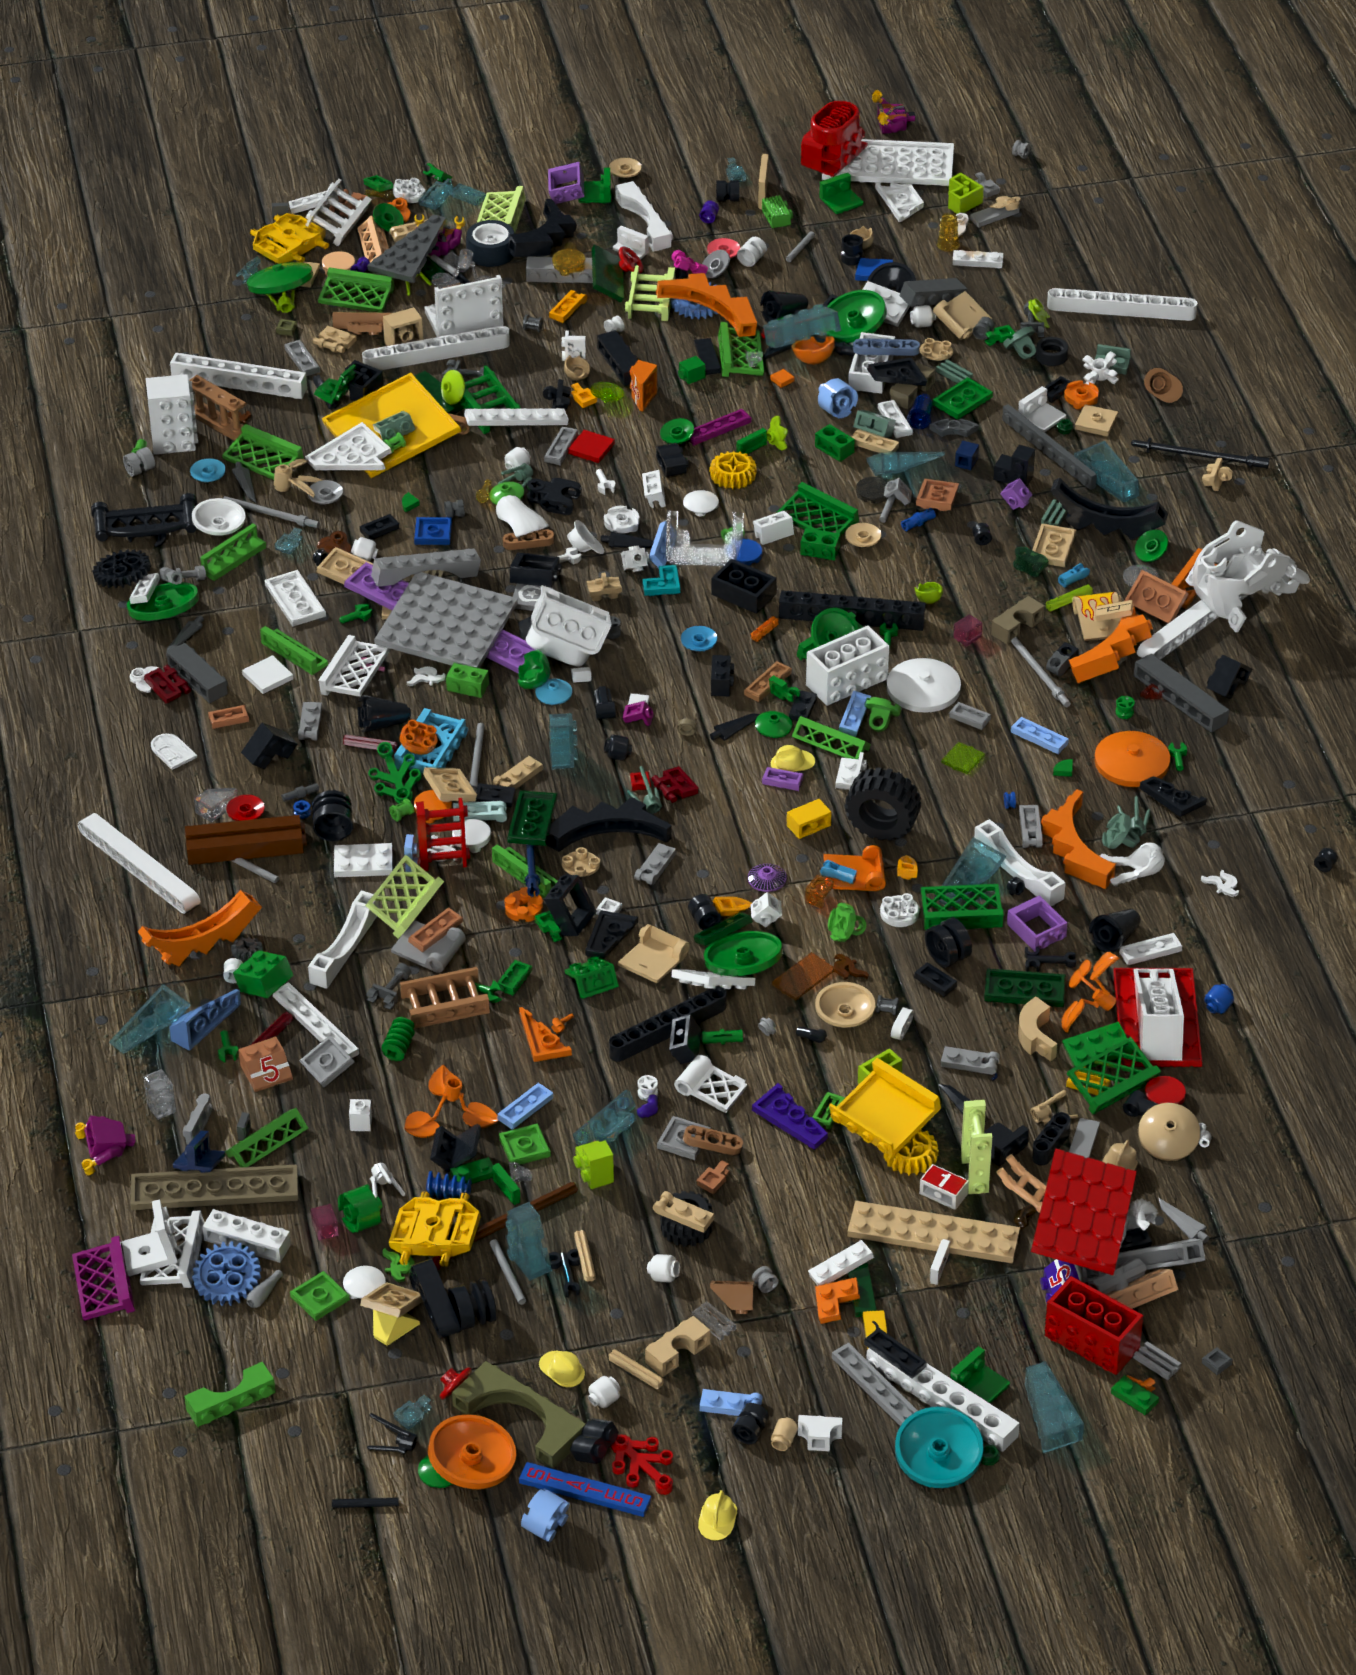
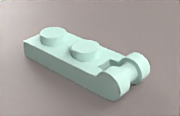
M503 801L463 803V806L467 805L468 817H464L465 820H496L497 822H505L507 820V813L505 812L507 809L506 803ZM453 803V808H459V803ZM453 816V821H459V816Z

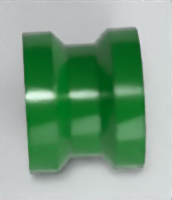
M1129 696L1119 697L1116 700V716L1121 719L1131 718L1134 715V699Z

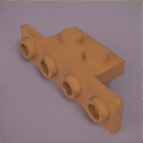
M333 312V327L336 329H348V332H352L354 335H361L362 332H369V335H379V332L384 330L383 316L392 313Z

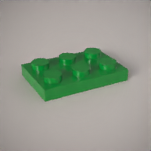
M967 377L934 398L933 406L959 420L993 398V392Z
M1116 1022L1064 1039L1062 1043L1073 1067H1076L1127 1039V1036L1120 1023ZM1129 1044L1123 1047V1053L1133 1054ZM1110 1054L1107 1056V1061L1118 1059V1056ZM1093 1063L1091 1067H1094V1066H1097V1065H1100V1064Z

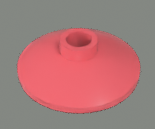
M728 238L715 239L707 246L709 254L716 250H725L730 258L737 256V252L740 249V245L736 241Z

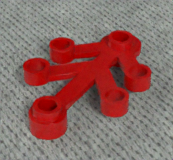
M621 1434L617 1436V1439L611 1445V1449L616 1454L615 1461L612 1463V1471L617 1475L625 1472L624 1455H627L631 1459L630 1472L626 1477L627 1486L630 1488L639 1486L640 1477L638 1472L640 1467L655 1481L657 1493L667 1495L673 1490V1480L666 1474L661 1475L648 1462L670 1465L673 1462V1453L670 1450H663L660 1454L637 1453L634 1449H647L649 1452L657 1451L659 1448L658 1439L649 1437L646 1441H637Z

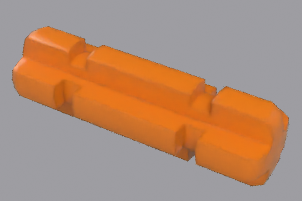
M771 616L751 633V639L755 642L762 639L779 624L778 618Z

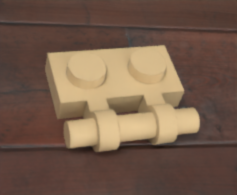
M327 326L319 334V338L315 337L313 339V344L318 345L322 349H331L334 353H344L345 349H349L357 341V336Z

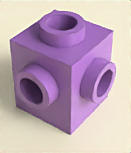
M1020 478L1009 483L1000 493L1013 510L1018 507H1025L1029 503V498L1033 495Z

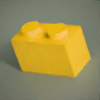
M820 799L788 811L787 827L798 839H801L831 826L832 812Z

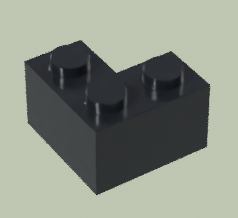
M356 360L345 368L346 371L353 364L356 365L354 370L356 375L348 384L350 400L356 401L384 386L383 371Z
M1018 445L1012 456L1001 454L994 465L993 480L1009 484L1020 478L1027 487L1034 477L1035 449Z
M1222 654L1221 658H1218L1216 661L1215 671L1208 678L1206 688L1232 699L1238 684L1245 685L1253 669Z
M261 723L241 753L252 765L266 769L275 754L288 759L298 743L286 731Z

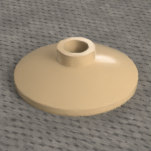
M619 158L612 161L609 165L610 173L620 178L634 177L641 172V164L632 158Z
M857 523L851 525L846 530L845 536L847 541L854 546L870 547L880 541L881 531L875 525Z

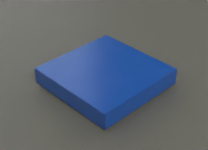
M860 258L855 273V280L868 281L870 274L878 266L893 262V260Z
M416 517L414 544L450 545L452 518Z

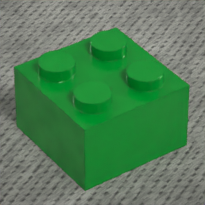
M260 950L253 953L252 957L233 972L240 992L269 998L294 976L286 956Z

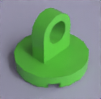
M878 697L866 698L864 704L867 709L871 710L869 725L876 732H882L887 729L890 717L900 716L902 710L901 706L897 703L893 706L890 700ZM876 719H883L881 726H874Z
M838 903V907L833 908L830 913L828 931H831L832 935L830 937L834 941L845 942L851 935H861L866 929V921L863 917L855 915V910L850 904ZM858 920L859 926L854 930L855 922Z

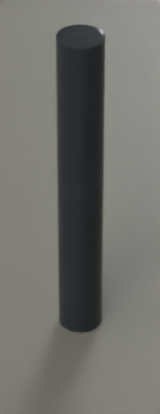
M399 1497L332 1499V1508L399 1506Z

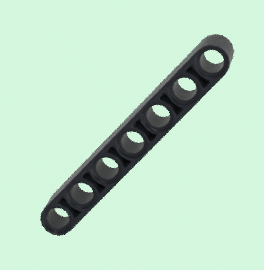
M716 987L715 989L704 991L612 1036L609 1039L610 1059L616 1062L623 1061L671 1037L672 1020L690 1014L699 1024L726 1010V990L723 987Z

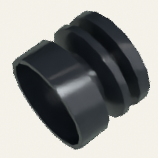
M327 790L319 793L312 802L313 831L319 838L326 841H339L346 838L353 829L351 799L345 793L337 790Z
M485 1278L478 1279V1285L475 1281H471L469 1284L470 1292L467 1291L464 1284L449 1287L448 1297L458 1318L461 1331L473 1328L475 1326V1317H477L481 1325L486 1324V1319L490 1323L496 1321L494 1295Z

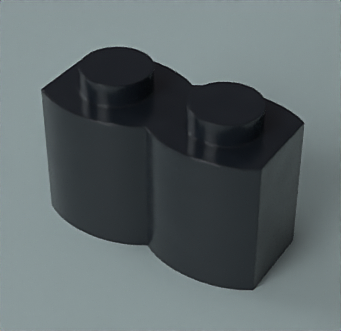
M677 443L656 446V458L665 477L686 474V468L689 467L688 459L683 456L682 447H679Z
M592 1418L585 1424L582 1434L573 1441L570 1451L576 1461L597 1464L604 1458L607 1448L615 1442L619 1431L612 1421Z

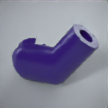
M649 1095L648 1103L637 1109V1115L640 1118L650 1117L657 1113V1095Z

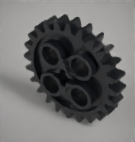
M127 549L125 552L120 550L117 554L113 552L111 556L106 555L107 558H100L101 562H96L97 566H93L94 570H92L95 582L98 585H102V587L107 586L108 588L114 586L116 589L118 586L124 588L126 584L131 586L132 582L138 583V579H144L143 576H147V572L150 571L151 563L149 556H146V553H142L141 550L136 552V549L129 552V549Z

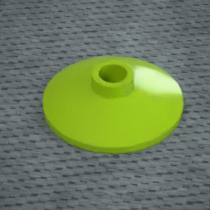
M450 370L442 379L441 393L446 403L454 405L459 403L464 395L465 382L459 371Z

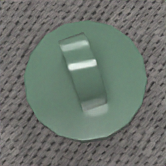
M1032 326L1020 329L1012 335L1013 338L1011 340L1007 338L1004 341V347L1007 350L1015 348L1023 359L1032 358L1036 348L1030 337L1035 333V330ZM1023 347L1030 348L1031 353H1024Z
M1117 813L1111 818L1107 824V833L1104 832L1102 836L1104 846L1109 849H1115L1122 843L1130 848H1134L1140 842L1139 836L1130 829V816L1125 813Z

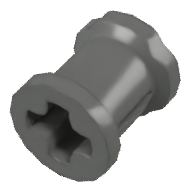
M526 314L523 320V329H533L541 332L543 318H533Z
M878 995L876 1012L880 1013V1011L896 1015L899 998L889 999Z

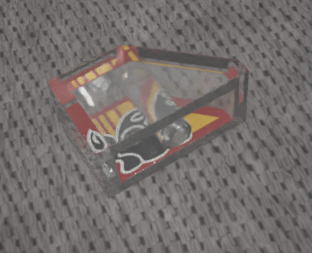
M218 788L205 790L194 798L195 813L212 823L227 812L228 802L238 796L237 789Z

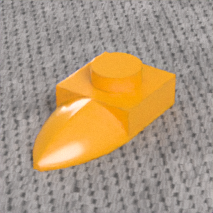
M908 855L902 856L898 860L897 876L903 879L917 878V862Z
M715 897L713 900L721 916H733L740 911L750 908L752 904L738 897Z

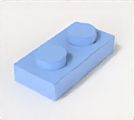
M406 834L404 854L419 865V857H415V854L418 852V843H414V835ZM405 863L406 872H411V867Z

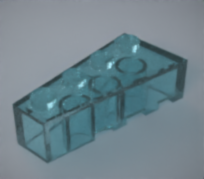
M823 304L814 305L809 310H800L795 315H786L780 320H771L768 322L769 324L763 325L766 344L773 348L795 343V339H811L810 335H827L829 330L841 331L838 312Z
M1105 441L1074 453L1077 459L1097 474L1096 484L1121 501L1126 502L1139 496L1138 479Z
M1046 1361L1026 1367L1025 1387L1030 1406H1032L1033 1417L1037 1425L1043 1453L1082 1441L1084 1423Z

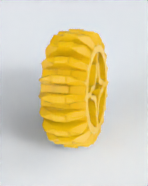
M727 451L726 454L720 453V456H715V459L710 464L711 480H714V484H719V487L725 486V489L732 488V490L734 488L740 489V487H746L747 484L751 485L752 481H755L757 473L756 463L747 453L742 454L741 451L738 453L735 451L731 453Z
M920 1129L894 1157L884 1153V1161L887 1162L888 1167L893 1168V1171L899 1170L900 1175L904 1172L908 1176L911 1173L918 1175L919 1172L925 1174L932 1164H936L939 1154L938 1144L934 1139V1135H929L928 1131L922 1132V1129Z

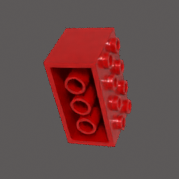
M1070 1276L1047 1301L1044 1336L1066 1347L1069 1351L1077 1353L1086 1360L1097 1364L1104 1370L1117 1375L1140 1348L1143 1315Z

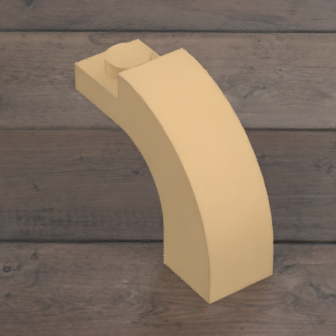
M1034 997L1026 1003L1020 1012L1019 1041L1030 1055L1037 1051L1041 1056L1052 1061L1056 1058L1057 1043L1039 1030L1041 1026L1049 1021L1050 1006L1039 998Z

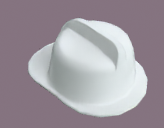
M576 520L574 522L575 528L567 535L572 546L580 552L592 549L599 554H604L605 551L600 542L581 521Z

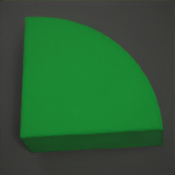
M409 492L402 498V506L405 512L420 505V500Z
M1066 759L1057 763L1053 769V776L1072 777L1073 759Z

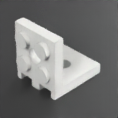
M160 1199L152 1201L157 1231L122 1241L128 1276L178 1263L175 1254V1248H178L173 1235L175 1233L172 1221L167 1220L170 1219L168 1209L162 1206ZM146 1251H150V1252H149L148 1254H146V1255H141L142 1253H144V1252H146Z

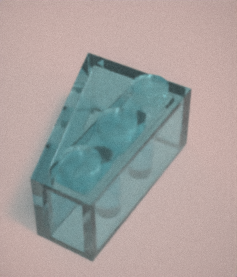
M572 713L550 714L549 748L552 769L574 768V760H578L577 749H574V746H577V735H573V732H577V723L573 721Z
M530 1202L507 1211L506 1227L508 1235L506 1239L509 1247L507 1254L510 1260L516 1262L529 1281L550 1272L551 1266L547 1264L544 1257L548 1255L547 1248H542L541 1243L544 1234L540 1215Z

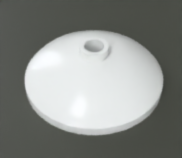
M214 498L199 503L193 509L192 521L199 530L206 534L215 536L229 535L244 525L245 511L234 501Z

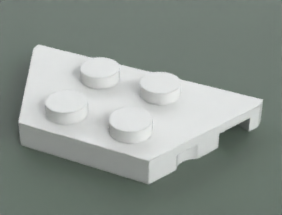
M880 182L875 183V189L898 222L904 221L924 207L923 200L911 184L891 183L890 186H881Z

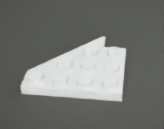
M362 422L305 456V459L308 460L307 463L315 470H385L384 463L380 460L392 452L391 448Z

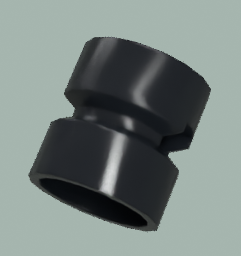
M716 180L717 202H726L727 199L730 202L739 201V180H730L729 183L725 180Z
M848 234L842 238L841 261L844 264L852 266L859 264L860 258L863 255V239L859 235Z
M699 894L689 901L688 910L701 930H705L721 921V914L709 895Z
M756 1403L745 1404L731 1428L733 1436L744 1444H755L769 1420L767 1410Z

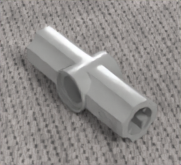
M1134 1258L1122 1265H1116L1114 1275L1101 1274L1089 1280L1088 1285L1104 1294L1122 1290L1129 1286L1128 1283L1145 1275V1263L1140 1258Z

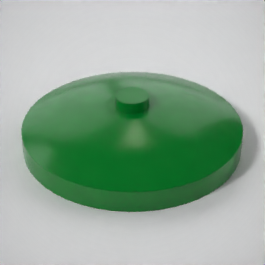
M289 262L269 266L254 273L247 279L248 290L255 294H273L294 289L305 284L313 277L312 267L302 262Z
M851 291L839 296L825 308L821 316V327L826 336L834 337L835 342H854L860 338L861 332L872 334L883 324L887 315V307L883 298L874 291Z
M185 582L177 585L172 583L157 585L148 602L131 604L129 599L127 602L128 614L134 619L143 621L160 620L176 616L189 610L198 602V589L195 585Z
M745 931L733 933L712 942L705 949V966L711 972L724 976H744L758 973L770 968L780 960L783 954L782 944L778 937L767 932Z

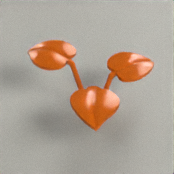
M1106 952L1094 965L1090 979L1092 981L1095 980L1101 989H1097L1085 979V976L1091 970V961L1085 960L1079 969L1074 972L1069 980V987L1075 988L1082 980L1094 991L1092 996L1094 1002L1080 999L1079 1002L1074 1001L1068 1007L1061 1022L1062 1028L1066 1033L1069 1032L1070 1026L1084 1009L1085 1003L1096 1008L1100 1006L1106 1011H1109L1115 1005L1116 998L1106 990L1098 977L1120 959L1118 956L1111 952Z
M442 1065L433 1073L428 1083L430 1092L434 1095L442 1096L434 1116L431 1117L423 1111L413 1112L407 1116L404 1129L409 1134L420 1138H428L435 1135L436 1129L440 1126L434 1120H436L446 1099L450 1102H454L458 1098L460 1099L462 1109L465 1111L463 1121L470 1127L478 1124L481 1128H486L497 1123L499 1120H497L498 1115L482 1103L471 1102L467 1108L463 1098L464 1093H461L462 1081L451 1073L445 1065Z

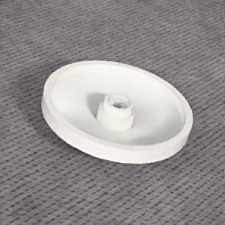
M929 658L904 661L895 666L887 678L889 697L902 708L914 712L925 713L943 710L958 699L961 690V680L958 673L948 664Z

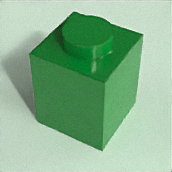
M697 356L679 362L678 375L680 379L684 380L688 385L704 379L705 363Z

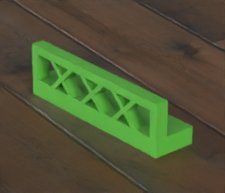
M252 523L201 556V566L205 567L206 576L215 581L265 549L266 542L257 537V526ZM212 557L210 563L207 564V560Z
M266 626L260 629L261 643L311 675H314L328 665V660L278 629L273 631Z
M802 716L799 717L792 734L793 738L844 758L859 760L860 752L864 750L869 751L871 744L864 740ZM802 726L808 728L809 735L804 737L798 735ZM819 733L824 734L826 741L817 743L815 735ZM837 739L841 741L843 747L835 750L831 742ZM856 746L859 749L856 756L853 757L849 755L847 748Z
M498 844L492 847V862L526 885L525 877L528 875L527 859L511 847L504 849ZM535 865L536 874L540 877L539 895L545 898L550 889H552L551 884L554 887L558 881Z
M293 1108L230 1147L225 1153L228 1158L234 1156L241 1168L249 1167L307 1130L308 1126L297 1108ZM296 1118L301 1127L297 1131L289 1129L290 1121ZM276 1129L284 1131L281 1141L273 1139ZM259 1140L268 1142L266 1151L257 1150ZM243 1150L252 1152L251 1159L247 1163L244 1162L239 1154Z

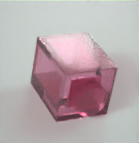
M970 614L954 624L953 638L965 646L982 637V622Z
M331 1204L312 1208V1225L318 1241L339 1236L338 1221Z

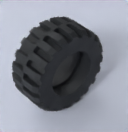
M872 768L861 772L854 779L846 796L844 807L848 819L851 820V824L854 828L857 827L860 833H865L872 839L875 837L881 841L885 839L891 841L895 840V838H902L911 831L921 808V797L919 792H917L918 789L915 784L912 785L911 780L908 777H903L902 773L893 772L892 769L883 770V768H876L874 770ZM871 799L885 801L894 809L882 808Z

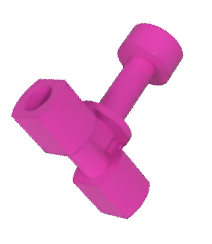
M676 250L672 253L671 258L676 268L685 271L691 270L693 274L705 273L706 275L708 271L706 265L694 263L693 259L686 258V254L681 250Z

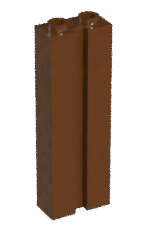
M300 815L185 826L188 865L233 861L237 858L252 859L304 853L303 846L307 845L306 834H304V822H300Z

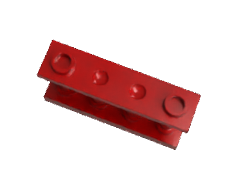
M458 798L459 808L431 811L424 809L423 801L416 802L420 867L425 871H429L428 863L444 859L462 858L463 867H467L470 851L469 848H466L464 817H468L467 805L463 806L462 798ZM459 816L460 821L434 825L426 823V821H429V818ZM460 830V836L436 839L427 837L432 832ZM461 844V850L437 853L427 851V849H431L433 846Z

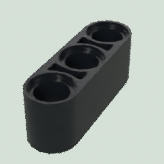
M1058 1112L1053 1115L1035 1139L1032 1151V1161L1035 1164H1048L1053 1158L1055 1148L1060 1149L1069 1137L1071 1117L1067 1113Z

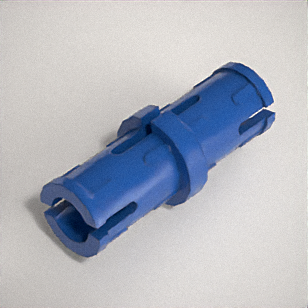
M929 508L923 512L914 513L912 517L901 521L902 529L908 531L916 526H922L926 521L936 517L935 511Z

